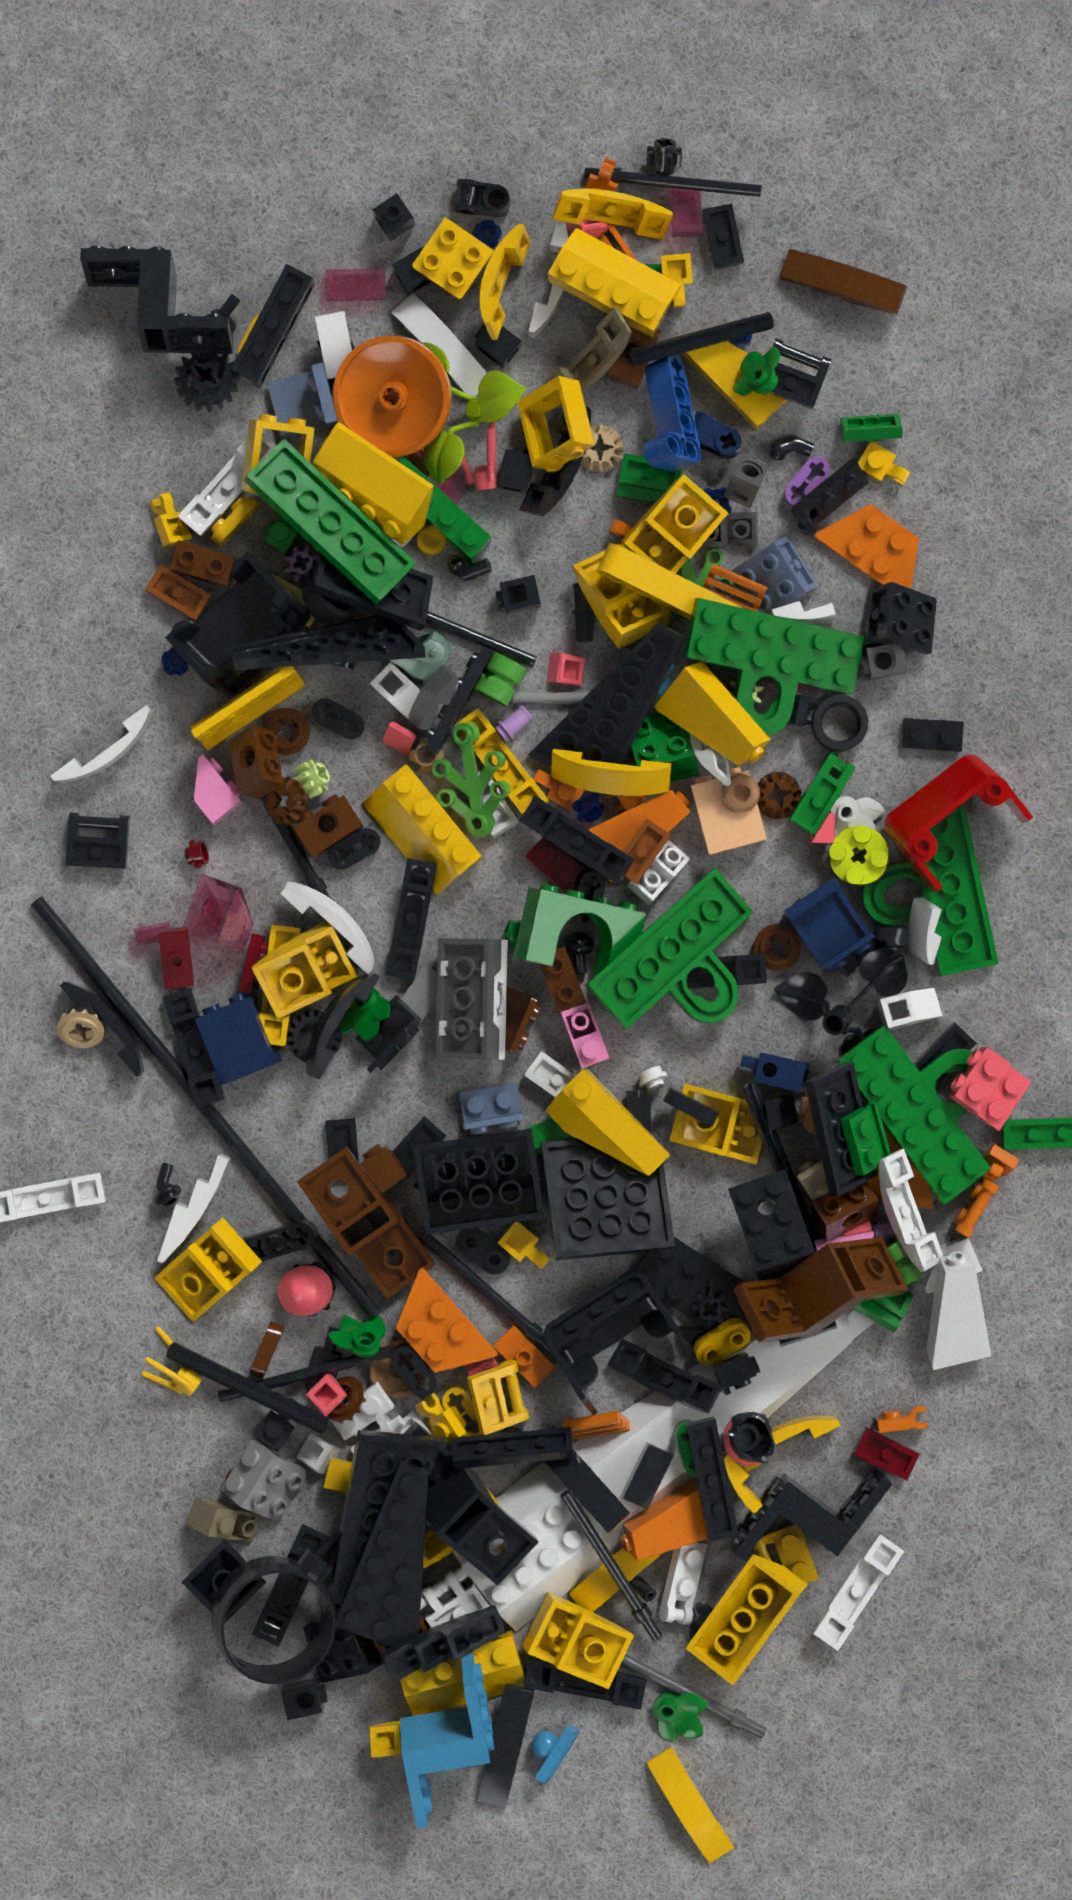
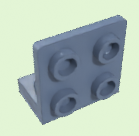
M323 363L311 365V372L268 383L277 422L288 423V418L306 420L305 426L315 428L314 433L332 429L338 423ZM279 431L282 440L302 435L301 433Z
M788 536L773 542L731 571L768 587L758 609V612L771 614L772 609L788 605L797 598L819 587ZM736 584L738 588L745 592H748L755 596H758L759 594L753 590Z
M517 1082L459 1092L464 1121L463 1128L464 1130L470 1129L471 1134L488 1132L489 1126L500 1124L501 1129L517 1127L518 1121L523 1120Z

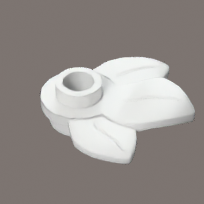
M850 796L837 798L830 810V813L835 815V838L843 830L853 826H867L876 830L873 821L885 813L883 806L869 797L857 800ZM844 807H850V813L847 816L841 815V810Z

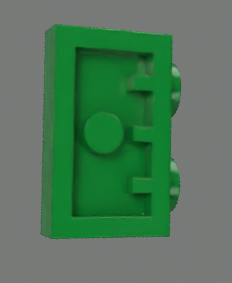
M661 713L647 716L632 745L636 766L640 767L642 760L671 763L670 782L699 776L696 755L690 741V733Z

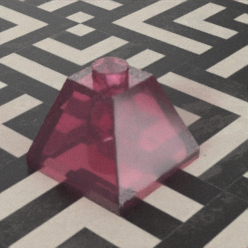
M202 874L183 927H188L190 933L244 951L254 923L243 889Z

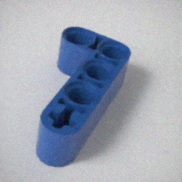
M673 355L655 360L646 366L645 375L657 438L644 444L643 454L650 466L669 472H676L698 462L701 459V449L685 368L681 358L678 355Z

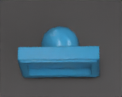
M570 1724L566 1727L560 1738L551 1731H541L533 1737L531 1745L534 1755L541 1760H545L535 1776L537 1780L543 1784L551 1780L578 1737L580 1729Z

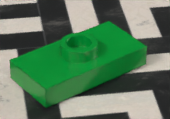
M899 414L840 418V431L843 442H876L880 439L903 438V428Z

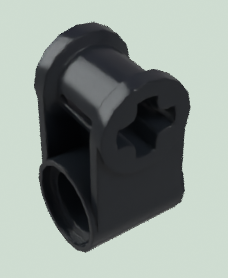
M457 179L456 185L459 189L457 203L453 205L452 209L454 212L490 217H502L509 212L511 200L504 186L471 179ZM496 195L505 198L504 203L499 207L489 204L490 199Z

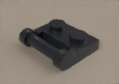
M776 338L772 347L775 346L779 350L780 356L812 367L818 371L816 376L778 363L775 368L778 383L769 394L813 410L832 359L825 356L823 358L816 357L783 344V340Z
M70 812L66 865L127 869L130 816L120 815V818L80 816L79 813ZM79 828L118 830V838L78 836Z

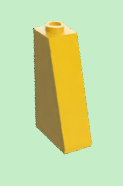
M727 341L682 353L689 363L756 431L787 401L772 394L762 395L754 392L747 396L737 394L733 389V385L743 375L740 370L741 362L748 353Z
M702 661L685 667L654 706L658 712L737 766L749 761L751 763L758 761L765 754L764 747L771 740Z

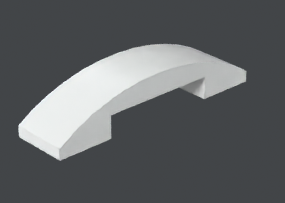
M556 221L550 243V251L559 253L568 240L565 222ZM552 284L548 304L535 303L528 331L529 337L535 338L548 324L561 301L563 289Z
M412 293L391 312L392 315L418 342L432 343L441 348L449 361L448 375L451 377V380L462 392L476 396L480 381L487 374L486 371L448 327Z
M263 434L259 463L276 447ZM247 438L238 447L232 459L201 494H197L178 515V518L200 537L225 514L244 492L241 490Z
M144 706L123 722L129 731L128 734L86 765L82 766L74 758L52 774L51 778L56 782L74 781L91 776L107 768L120 759L137 742L146 729L153 711L149 706Z
M288 881L283 886L280 894L302 914L309 906L315 909L351 943L346 955L369 974L375 963L373 952L364 933L354 919L326 895L308 886Z
M899 1149L879 1161V1182L882 1199L891 1226L901 1246L919 1271L924 1272L937 1265L939 1258L944 1256L935 1232L926 1233L907 1181L914 1177L905 1150Z
M88 1174L0 1191V1222L106 1202L101 1174Z
M878 1534L833 1596L813 1634L838 1651L854 1628V1622L885 1575L888 1576L904 1551Z

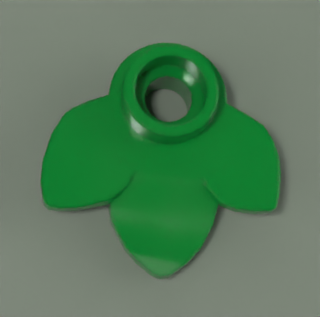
M774 346L764 356L757 351L748 353L741 362L740 370L743 375L734 383V391L740 396H747L752 392L762 395L772 392L778 383L775 368L780 361L779 350Z
M373 988L365 1002L353 999V1006L346 1011L342 1019V1034L357 1030L360 1037L366 1042L377 1034L380 1028V1021L389 1017L391 1008L389 1001L382 998L380 992Z
M343 1315L339 1331H332L328 1333L331 1342L341 1349L351 1350L360 1357H372L380 1350V1340L386 1334V1327L379 1315L369 1318L364 1324L348 1315Z
M689 1692L678 1696L672 1693L659 1695L654 1700L652 1708L654 1716L658 1719L657 1730L659 1734L669 1742H674L679 1734L689 1739L703 1736V1726L697 1715L707 1708L708 1702L704 1698ZM664 1707H670L672 1711L664 1712L662 1709Z

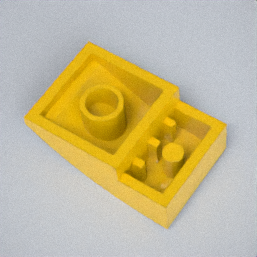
M682 474L644 514L620 543L630 551L676 574L687 559H691L728 515V512L686 475Z
M622 543L617 544L619 546L626 548ZM604 550L573 565L572 570L594 614L616 646L621 649L645 637L658 623L668 626L671 611L600 575L597 569L606 551Z
M328 921L296 936L252 966V970L277 1019L332 994L331 989L358 977L351 958L346 955L347 950L340 936Z
M684 1083L683 1094L719 1112V1115L714 1125L710 1126L677 1109L669 1141L749 1163L760 1164L764 1145L746 1099Z
M222 1217L156 1275L154 1279L189 1319L194 1322L251 1273L262 1261Z
M547 1592L522 1646L527 1654L552 1663L559 1670L609 1689L634 1635L579 1605Z

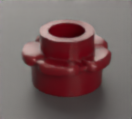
M191 840L189 847L185 848V858L189 865L193 864L198 869L202 865L209 863V853L204 841L195 842Z

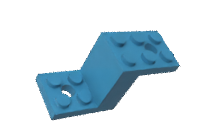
M473 1653L462 1657L463 1686L467 1707L400 1718L401 1752L416 1828L428 1827V1814L433 1813L431 1783L426 1774L490 1763L489 1751L495 1750L492 1721L488 1713L487 1693L483 1686L481 1663L475 1664Z

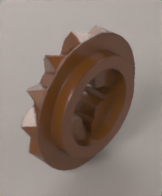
M280 708L273 711L266 718L263 728L274 731L275 737L282 731L280 720L288 727L298 724V727L291 732L293 743L285 736L276 739L278 754L287 756L298 753L307 745L309 740L310 727L308 720L301 712L293 708Z
M785 772L769 773L757 783L760 788V797L757 803L759 811L772 819L789 817L802 796L801 788L796 779ZM774 783H776L780 791L791 792L782 798V808H780V804L777 803L776 799L766 800L765 798L774 793Z
M282 777L283 785L268 793L263 805L269 811L267 816L274 818L276 823L289 825L296 823L304 815L307 807V796L304 788L297 780L290 777ZM290 795L286 801L287 806L279 807L282 801L281 796Z
M771 924L758 933L754 942L755 954H765L767 969L783 971L789 969L798 961L801 954V941L798 934L791 927L784 924ZM772 935L778 942L785 943L789 941V944L782 949L783 960L776 952H769L767 954L765 952L773 946Z
M351 1376L342 1377L337 1380L348 1395L349 1404L346 1405L344 1402H341L327 1416L332 1421L341 1424L345 1420L353 1421V1415L361 1413L360 1406L366 1402L364 1398L366 1389L362 1386L361 1381Z

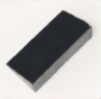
M646 1442L621 1497L648 1509L674 1455Z

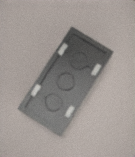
M438 938L435 1058L505 1059L508 940Z

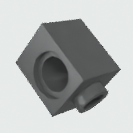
M741 454L723 497L751 508L769 466Z
M894 643L867 648L864 650V656L860 657L862 673L868 674L869 680L907 672L903 646ZM884 654L889 658L890 666L888 669L883 670L876 666V655Z

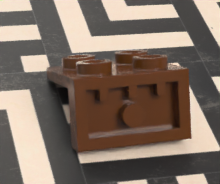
M507 986L505 1050L515 1054L517 1049L523 1051L529 1034L524 1032L528 1021L531 1023L535 1022L541 1007L536 1005L537 998Z

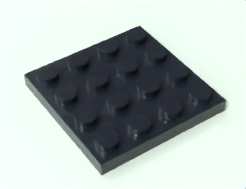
M659 1131L650 1133L661 1144ZM580 1139L541 1142L555 1261L674 1249L675 1241L664 1163L648 1176Z

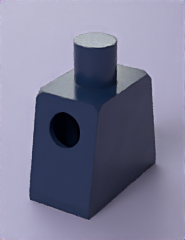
M760 1052L759 1058L743 1055L739 1072L755 1075L754 1080L758 1083L804 1092L806 1087L805 1081H807L811 1063ZM768 1065H775L777 1067V1072L774 1076L767 1074Z

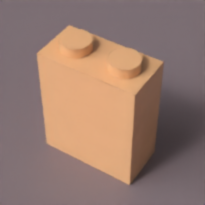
M740 767L729 769L730 777L737 773L750 776L749 770L741 772ZM712 774L694 779L695 785L690 786V791L708 856L767 840L758 804L747 812L732 811L722 802L721 790L724 785L718 779H713ZM739 784L734 788L733 796L737 801L744 802L749 798L750 791L747 786Z

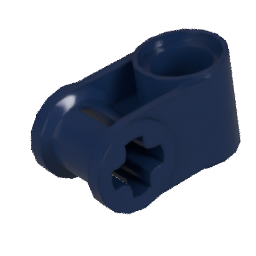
M696 411L694 419L700 449L707 450L723 459L736 457L741 449L740 434L735 429L719 422L712 416ZM728 438H732L735 447L729 446L727 450L723 449V442L721 440L727 441Z

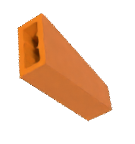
M669 790V792L652 798L588 830L607 843L624 851L646 818L668 833L691 812L687 808L691 803L680 791L675 794L672 790ZM604 876V878H605L610 884L613 883V881L609 880L608 878H606V877Z
M695 1478L622 1524L624 1535H621V1541L626 1553L629 1552L636 1560H640L707 1539Z

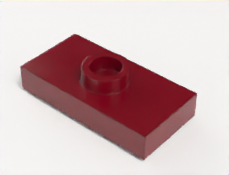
M188 927L159 929L158 936L165 989L194 986Z

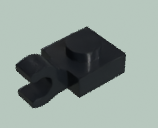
M270 1410L253 1436L278 1453L294 1431L295 1426L289 1423L291 1419Z

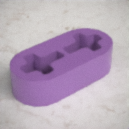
M813 457L803 465L784 491V498L788 505L793 507L801 500L800 498L796 501L792 500L793 492L790 490L792 487L798 489L805 483L807 485L803 492L805 497L828 478L830 474L829 463L822 457ZM812 464L816 467L818 464H821L823 466L821 472L824 476L820 477L817 475L810 482L807 479L812 471L809 466Z

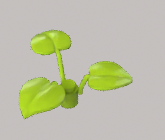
M422 343L439 358L448 374L450 366L444 351L432 343ZM496 370L488 372L480 381L478 387L479 397L468 395L451 387V393L468 400L465 411L471 420L453 426L447 432L442 430L438 437L424 448L425 465L437 483L443 484L448 477L454 474L464 457L463 442L459 436L453 434L472 426L478 427L479 422L492 424L501 420L515 407L526 391V388L506 373Z

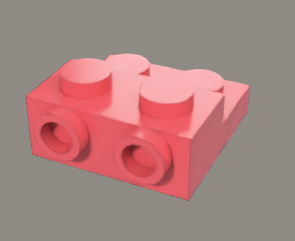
M983 1047L979 1050L975 1049L966 1062L969 1066L964 1074H958L951 1083L950 1088L953 1090L948 1097L995 1131H1000L1032 1081L1012 1068L1011 1063L989 1047Z

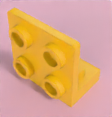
M445 217L412 266L420 274L458 300H461L484 266H487L494 250Z

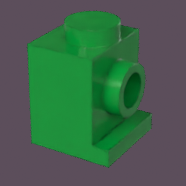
M280 515L276 520L273 519L264 532L265 538L262 542L288 557L300 539L301 534Z

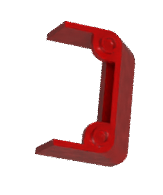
M973 754L965 755L892 810L884 820L885 832L931 892H937L943 887L925 865L937 852V841L929 829L973 795L977 794L981 801L989 806H998L1005 802L1021 823L1028 822L1034 818L1007 782L980 757Z

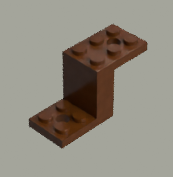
M345 1147L297 1181L347 1255L356 1254L386 1299L414 1281L420 1268L423 1267L428 1271L436 1265L386 1192L380 1194L348 1147ZM342 1180L347 1184L348 1192L344 1197H336L332 1194L331 1184L334 1181ZM397 1249L402 1252L403 1261L399 1265L394 1266L387 1262L386 1254L389 1250Z
M877 1237L828 1243L780 1278L741 1283L733 1290L751 1326L752 1333L758 1343L815 1335L861 1302L899 1296L906 1292L908 1288L883 1238Z

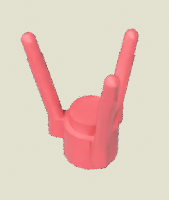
M496 422L490 424V428L486 430L487 465L474 467L475 473H472L465 455L461 463L466 474L467 484H474L475 491L498 488L496 476Z

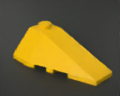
M582 1069L560 1091L545 1110L566 1133L648 1176L670 1156L669 1152L589 1069Z

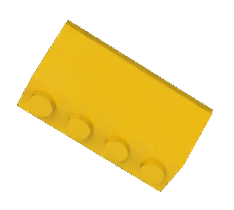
M578 228L573 231L565 242L548 272V282L607 314L613 308H618L629 326L653 338L681 287V284Z
M338 422L319 450L312 465L387 536L404 545L425 526L434 485Z
M407 764L384 781L362 802L363 806L406 858L437 863L433 891L436 895L482 858V855Z
M753 1554L685 1649L731 1685H734L808 1584L785 1566Z
M513 1629L506 1630V1633L471 1652L474 1655L475 1664L481 1663L484 1680L483 1686L486 1689L487 1698L503 1694L505 1683L524 1687L526 1676ZM449 1658L426 1672L418 1669L400 1680L412 1716L444 1711L467 1704L463 1686L462 1658L457 1661Z

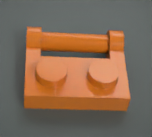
M986 1178L982 1183L977 1181L969 1193V1197L972 1200L966 1209L962 1207L955 1216L953 1222L957 1225L954 1230L970 1239L974 1233L973 1228L993 1194L996 1195L1000 1187Z

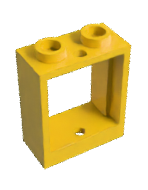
M557 376L518 401L517 404L532 467L545 469L547 472H554L560 470L563 464L568 461L582 457L585 451L595 446L579 380ZM562 404L570 439L553 449L545 414Z
M259 414V419L250 418L241 490L256 493L243 480L259 464L263 429L301 433L299 453L310 463L315 428L305 426L306 420L288 418V423L277 422V416Z

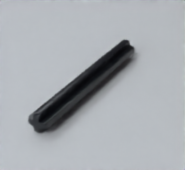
M770 312L632 348L629 350L630 361L632 365L636 366L770 330L774 327L773 316Z

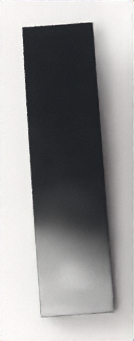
M493 1605L430 1628L387 1649L379 1655L389 1680L395 1683L418 1669L426 1672L449 1658L457 1661L506 1633L497 1607Z
M505 1683L492 1734L495 1750L489 1751L490 1763L485 1764L477 1797L478 1802L506 1808L533 1700V1689Z

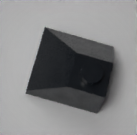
M224 1539L181 1583L212 1613L214 1599L221 1583L230 1572L246 1562V1560ZM262 1577L247 1584L235 1596L228 1608L225 1623L266 1583Z

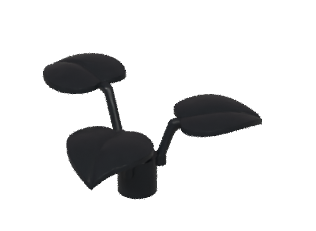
M879 948L868 953L860 963L859 973L869 983L847 1006L836 1005L830 1010V1003L824 1000L828 994V988L818 975L811 972H800L777 985L774 991L781 1002L797 1016L806 1020H818L823 1016L822 1024L827 1033L831 1035H839L841 1033L846 1035L850 1033L844 1038L841 1045L843 1056L876 1030L872 1028L862 1032L859 1027H848L853 1021L851 1009L873 986L878 993L884 996L899 994L908 982L909 974L906 957L901 951L894 948Z

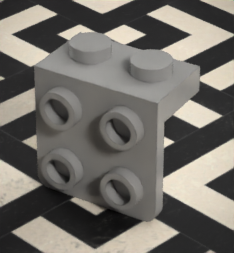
M252 1439L222 1486L221 1491L241 1508L277 1521L286 1512L287 1507L307 1477L308 1471L302 1466L277 1457L260 1442Z

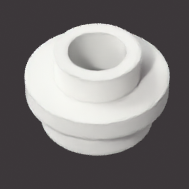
M660 1066L647 1069L638 1075L641 1080L639 1086L640 1088L647 1087L648 1091L658 1089L664 1085L663 1080L668 1077L667 1073L662 1071Z

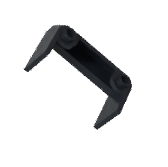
M640 1271L625 1273L549 1322L544 1329L543 1337L579 1399L592 1415H595L598 1411L584 1388L592 1384L598 1376L599 1369L593 1356L643 1325L646 1332L655 1338H661L674 1332L688 1354L694 1351L647 1277Z

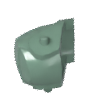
M434 630L417 636V639L425 646L426 658L389 661L398 665L406 674L413 678L427 682L442 665H446L451 653L448 641Z

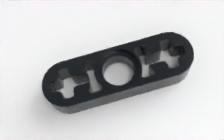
M300 1220L245 1236L242 1239L250 1248L261 1243L262 1249H258L254 1253L261 1261H265L310 1247L316 1241L318 1231L311 1221ZM300 1227H302L304 1232L308 1231L310 1233L306 1241H304L303 1237H299L290 1242L289 1236L297 1234L300 1231ZM278 1235L283 1241L282 1249L273 1250L268 1244L269 1236Z

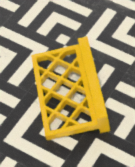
M293 666L279 667L193 724L191 732L203 744L205 749L210 751L306 685Z

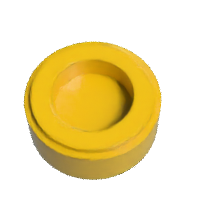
M426 526L417 535V546L423 554L435 556L444 550L446 538L435 526Z

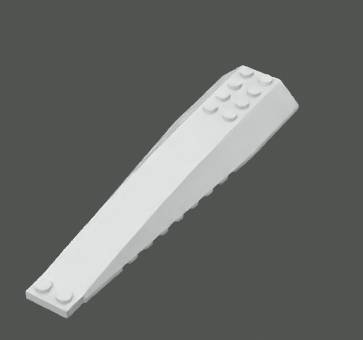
M852 1308L835 1320L837 1324L836 1329L780 1347L778 1340L758 1343L750 1330L749 1342L727 1358L744 1351L749 1357H755L761 1372L756 1374L757 1376L750 1378L752 1383L743 1388L735 1390L734 1386L729 1387L731 1391L729 1395H725L721 1391L709 1414L687 1407L654 1391L620 1413L630 1421L629 1431L584 1438L574 1442L573 1449L630 1512L612 1531L607 1533L576 1498L612 1556L623 1548L621 1535H624L622 1524L645 1510V1508L623 1499L621 1494L646 1442L674 1455L650 1504L651 1506L695 1478L684 1470L676 1446L674 1429L680 1421L687 1419L697 1421L714 1417L717 1422L722 1452L726 1450L723 1441L724 1430L732 1416L744 1412L764 1413L769 1418L850 1345L855 1337L874 1324L875 1321ZM698 1363L686 1371L693 1375L702 1376L719 1385L712 1366ZM685 1430V1433H684L683 1435H681V1437H684V1438L687 1440V1435H686V1430ZM545 1462L540 1463L495 1497L499 1503L498 1506L524 1526L539 1541L498 1586L455 1550L453 1551L463 1569L492 1606L497 1607L499 1615L515 1631H518L536 1617L547 1592L562 1597L603 1564L560 1497L564 1491L569 1489ZM493 1540L490 1543L489 1549H499L503 1545L504 1540Z

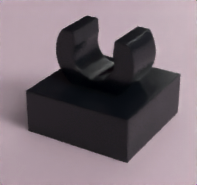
M803 695L795 696L792 714L786 725L804 727V725L811 724V720L806 719L807 709H814V705L809 702L810 697Z

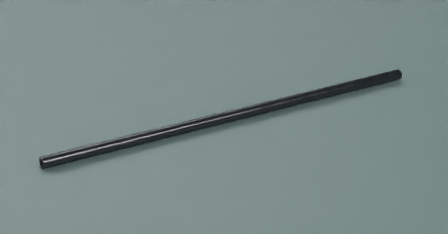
M42 896L35 900L31 907L195 1105L188 1084V1075L184 1068ZM210 1104L198 1108L200 1113L291 1223L308 1220L216 1107ZM300 1227L299 1233L306 1241L310 1233L308 1231L304 1232L302 1227ZM318 1233L316 1241L310 1247L365 1314L371 1318L381 1308Z

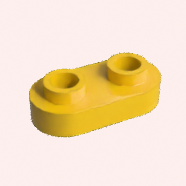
M243 496L240 497L231 507L233 512L226 520L223 518L219 519L210 530L213 535L210 539L218 547H222L256 512L260 504L252 496L246 499Z
M728 1319L699 1337L693 1347L694 1353L701 1364L711 1366L743 1348L750 1340V1330L742 1319Z

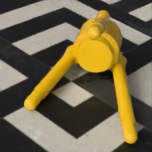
M157 1326L155 1331L170 1347L173 1341ZM149 1357L144 1359L146 1363L170 1377L172 1382L146 1371H143L141 1375L174 1390L180 1395L184 1393L190 1397L203 1379L202 1376L188 1368L181 1367L175 1373Z

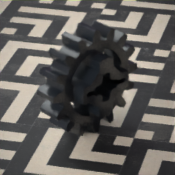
M191 353L192 357L190 359L182 356L181 360L184 367L176 366V373L180 377L174 378V382L179 387L177 389L179 397L185 396L184 402L187 406L194 402L196 411H200L202 406H206L209 413L212 412V405H217L219 409H223L222 401L224 399L228 402L233 401L230 392H238V386L234 382L239 381L240 377L231 371L234 362H229L228 354L219 356V354ZM223 371L226 372L225 385H223L222 381L220 380V378L223 376ZM189 374H191L194 378V380L190 383V388L188 387ZM201 376H202V377H205V378H207V379H209L210 377H212L213 382H212V381L209 382L208 380H204V381L202 382Z

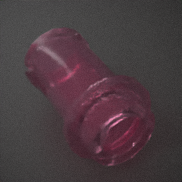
M166 921L143 927V924H140V928L134 929L137 945H144V948H146L147 944L159 942L158 930L171 928L170 922Z

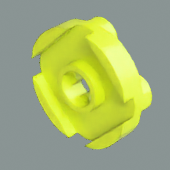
M853 826L843 830L836 836L829 849L830 864L833 871L841 880L849 884L860 886L872 884L884 875L888 867L889 847L881 834L867 826ZM856 848L860 851L867 850V854L864 856L866 861L862 864L859 861H852L853 851Z

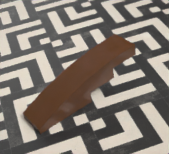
M789 249L780 274L782 280L808 286L820 293L840 297L848 303L898 315L907 289L906 285L880 275L793 249Z

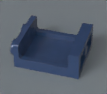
M835 877L783 911L821 969L824 971L830 968L832 972L846 964L847 961L844 957L853 951L859 955L872 946L870 940L875 937L851 905Z
M241 993L228 999L230 1005L220 1008L219 1004L212 1005L202 1010L203 1016L195 1019L221 1085L283 1061L279 1050L273 1051L254 1005V1002L257 1001L256 995L246 997L245 993Z

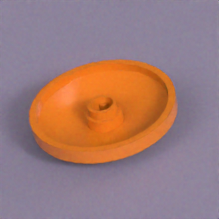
M390 335L367 340L354 348L346 356L337 371L333 386V405L338 422L391 457L410 455L431 444L443 430L450 414L452 393L447 372L439 358L428 347L414 339Z

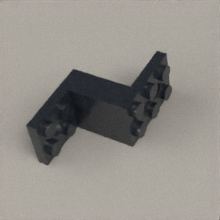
M102 246L81 248L80 260L87 286L139 287L137 329L143 353L233 354V339L228 317H223L219 314L192 316L187 313H180L175 316L177 275L171 250L162 247L135 249L130 246H123L119 249Z
M785 1169L728 1188L748 1245L751 1265L757 1281L780 1278L815 1253ZM763 1201L772 1202L775 1205L774 1212L770 1215L761 1214L758 1211L760 1203ZM834 1321L815 1335L778 1340L780 1347L836 1329L837 1324Z
M416 1421L403 1433L433 1436ZM445 1446L443 1451L440 1450L434 1461L435 1466L430 1475H428L426 1518L434 1533L498 1586L539 1541L531 1532L494 1502L480 1477L472 1468L454 1469L452 1451ZM493 1540H504L503 1545L499 1549H489L490 1543Z
M878 1469L873 1474L869 1471L859 1483L861 1490L855 1497L850 1495L841 1507L843 1513L840 1516L787 1474L783 1473L780 1478L776 1475L766 1488L769 1493L761 1501L763 1506L755 1514L749 1509L748 1514L751 1516L744 1525L742 1523L737 1525L739 1535L730 1537L733 1539L730 1543L733 1553L744 1560L779 1513H781L838 1557L890 1489L892 1483Z

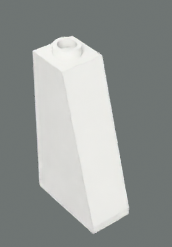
M969 1251L953 1252L948 1256L939 1258L926 1349L933 1370L991 1357L976 1268Z

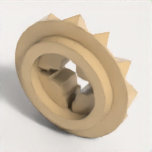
M598 424L590 427L594 444H597L598 436H601L603 445L613 448L605 450L601 460L597 456V451L588 449L584 453L581 464L593 472H607L616 467L620 462L624 446L621 436L612 427Z
M86 1008L82 1012L72 1009L69 1014L63 1013L61 1019L57 1022L59 1038L67 1045L75 1048L93 1047L100 1043L104 1037V1021L98 1019L97 1013L88 1014ZM77 1023L81 1024L82 1027H86L85 1033L80 1027H76Z

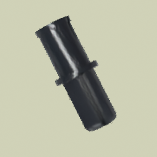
M574 583V610H572V615H575L576 641L580 643L591 642L594 639L592 615L594 612L579 584Z

